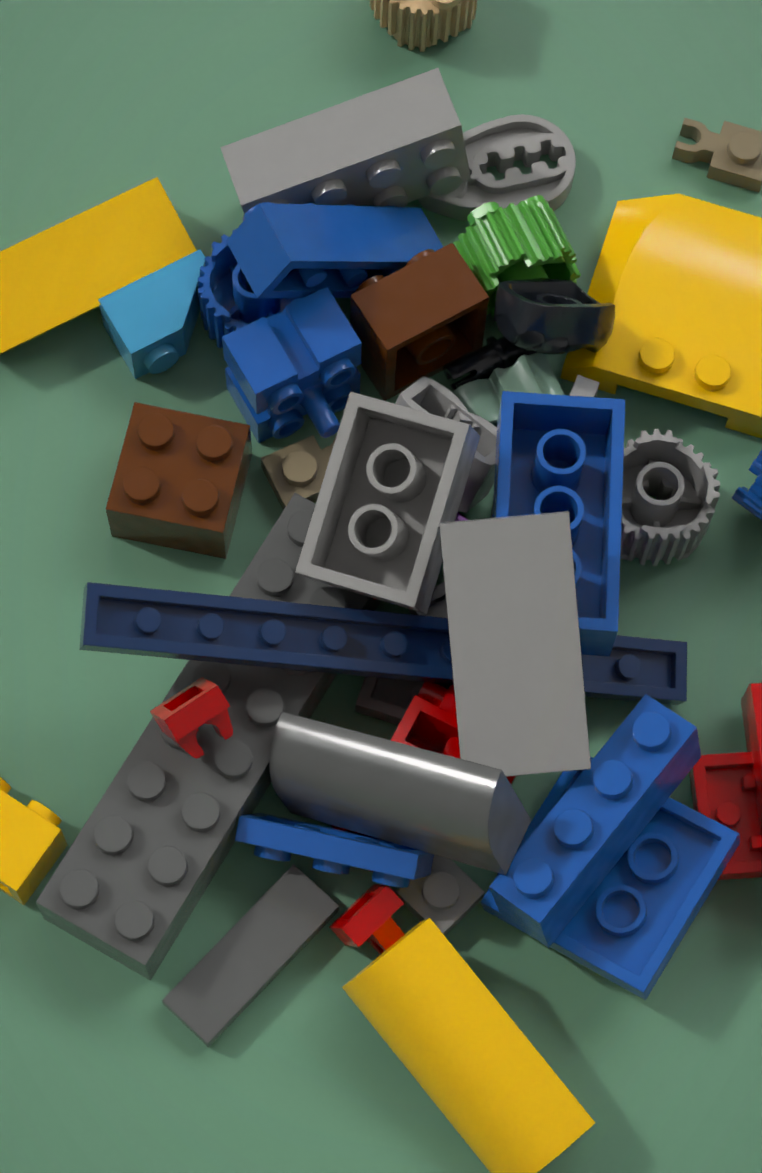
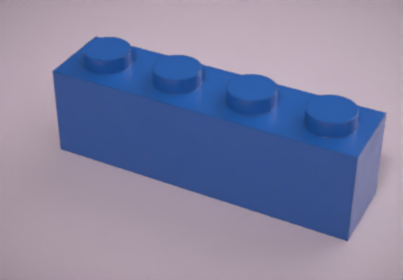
M263 202L255 205L245 213L243 222L226 240L257 299L304 298L327 286L334 298H351V294L355 293L356 289L369 278L377 275L386 277L404 268L408 261L416 254L427 249L437 251L443 247L421 208L394 207L390 205L376 207L355 206L353 204L342 206L315 205L313 203L275 204Z
M645 694L592 759L591 769L583 770L518 850L507 874H499L489 886L499 912L549 948L701 758L697 727Z

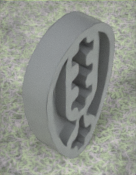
M520 114L489 121L463 133L471 180L461 183L456 190L448 194H430L418 200L428 211L462 221H467L470 212L484 203L496 202L499 207L504 209L510 203L518 205L520 201L537 195H542L547 200L550 208L555 211L566 200L572 188L576 167L575 152L566 134L555 124L543 118ZM548 154L551 161H558L557 167L549 169L546 162H539L540 156ZM522 160L525 167H531L530 174L522 175L518 167H513L514 161ZM496 166L499 173H505L504 179L495 181L492 173H486L487 167Z

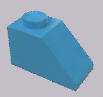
M201 249L98 299L103 326L135 379L149 372L151 374L164 372L171 368L178 361L179 357L186 354L200 312L198 277H200V267L205 266L206 258Z

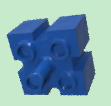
M328 286L287 305L285 314L267 322L265 317H262L222 337L224 359L229 366L225 368L227 390L246 423L250 425V429L258 443L273 436L276 439H282L294 434L303 426L305 420L302 416L306 414L310 417L321 437L327 438L338 432L340 423L334 413L345 409L350 391L360 394L361 374L356 366L361 364L362 343Z

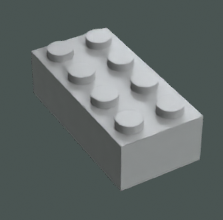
M439 68L220 147L244 214L255 205L263 202L275 204L313 203L315 205L344 206L353 204L355 206L384 207L390 205L405 207L409 202L430 194H448L456 190L461 183L471 180L462 126Z

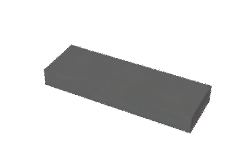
M293 864L162 1000L163 1005L209 1048L339 911V905Z

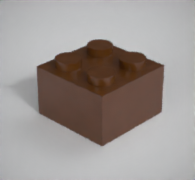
M453 243L437 251L433 249L424 250L412 257L404 268L386 277L383 275L371 277L363 282L356 289L355 293L351 294L350 325L362 343L360 365L384 401L398 395L420 378L434 376L443 371V366L447 363L451 364L483 346L489 296Z
M134 402L106 506L111 535L113 537L226 559L252 457L250 425Z

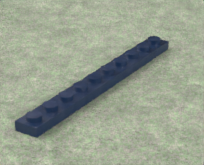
M87 582L84 587L79 650L454 685L448 618ZM617 635L610 656L581 654L585 697L639 702L647 694L661 704L679 705L687 701V642Z

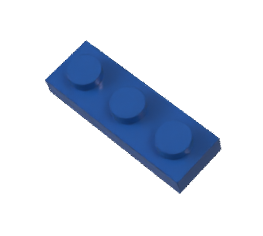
M264 813L239 816L235 841L255 845L254 855L261 858L290 861L292 853L314 858L312 868L320 871L349 874L350 866L373 871L371 879L373 882L401 888L409 887L410 879L416 880L431 875L434 854L379 838Z

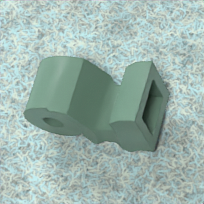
M542 353L522 355L512 366L505 369H494L489 379H477L468 382L452 392L461 400L468 412L484 418L496 427L502 391L564 395L546 355Z

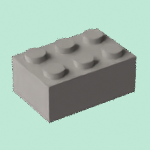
M350 391L295 573L316 582L427 614L443 562L439 523L454 522L479 443L480 436L470 424Z

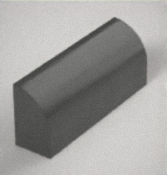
M282 712L276 725L270 749V777L276 794L290 813L503 875L507 874L531 822V818L501 769Z

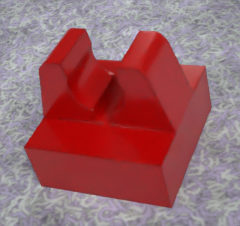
M203 677L150 711L161 731L169 736L187 754L196 759L204 755L202 747H200L196 738L199 730L198 727L201 725L212 724L215 732L224 740L229 739L233 735V727L227 710L230 707L228 701L217 684Z
M373 884L329 928L345 945L360 947L367 940L381 955L405 935L391 918L404 902L388 885Z

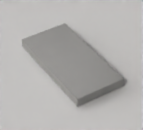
M569 512L439 523L460 759L501 769L505 776L591 769Z

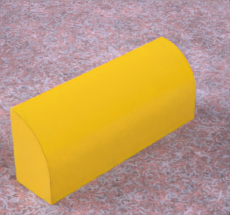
M158 177L0 251V355L100 307L98 299L197 251Z
M431 918L419 922L342 987L490 1173H537L595 1124V1121Z

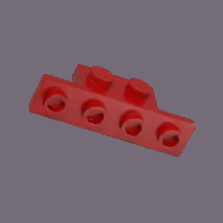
M750 683L741 698L747 752L701 755V758L689 772L693 809L738 832L740 835V844L718 880L762 877V683Z

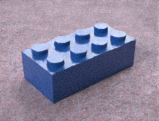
M502 391L497 421L492 518L569 512L581 654L610 656L618 633L625 399Z

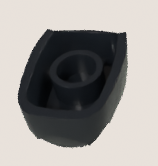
M526 279L504 281L498 284L494 321H496L501 334L510 343L520 348L537 351L542 354H564L581 348L595 353L607 343L612 333L615 320V305L599 303L577 286L573 280Z

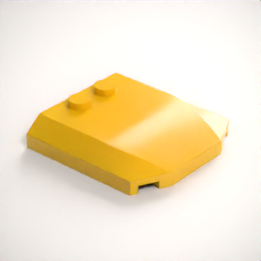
M679 193L617 201L587 292L589 296L599 303L615 305L613 330L607 343L598 352L594 353L581 348L567 353L560 378L575 382L577 375H581L600 382L598 390L615 394L618 385L724 416L728 418L725 428L762 439V218Z

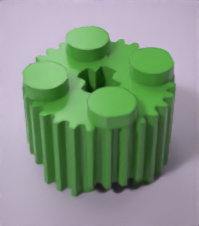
M542 195L520 201L518 205L510 203L504 209L499 207L496 202L482 204L468 215L467 221L470 226L465 228L467 232L459 234V240L453 242L489 296L487 315L491 314L493 320L495 298L499 283L511 280L559 279L573 280L577 284L576 279L581 276L575 264L577 262L576 254L555 213Z

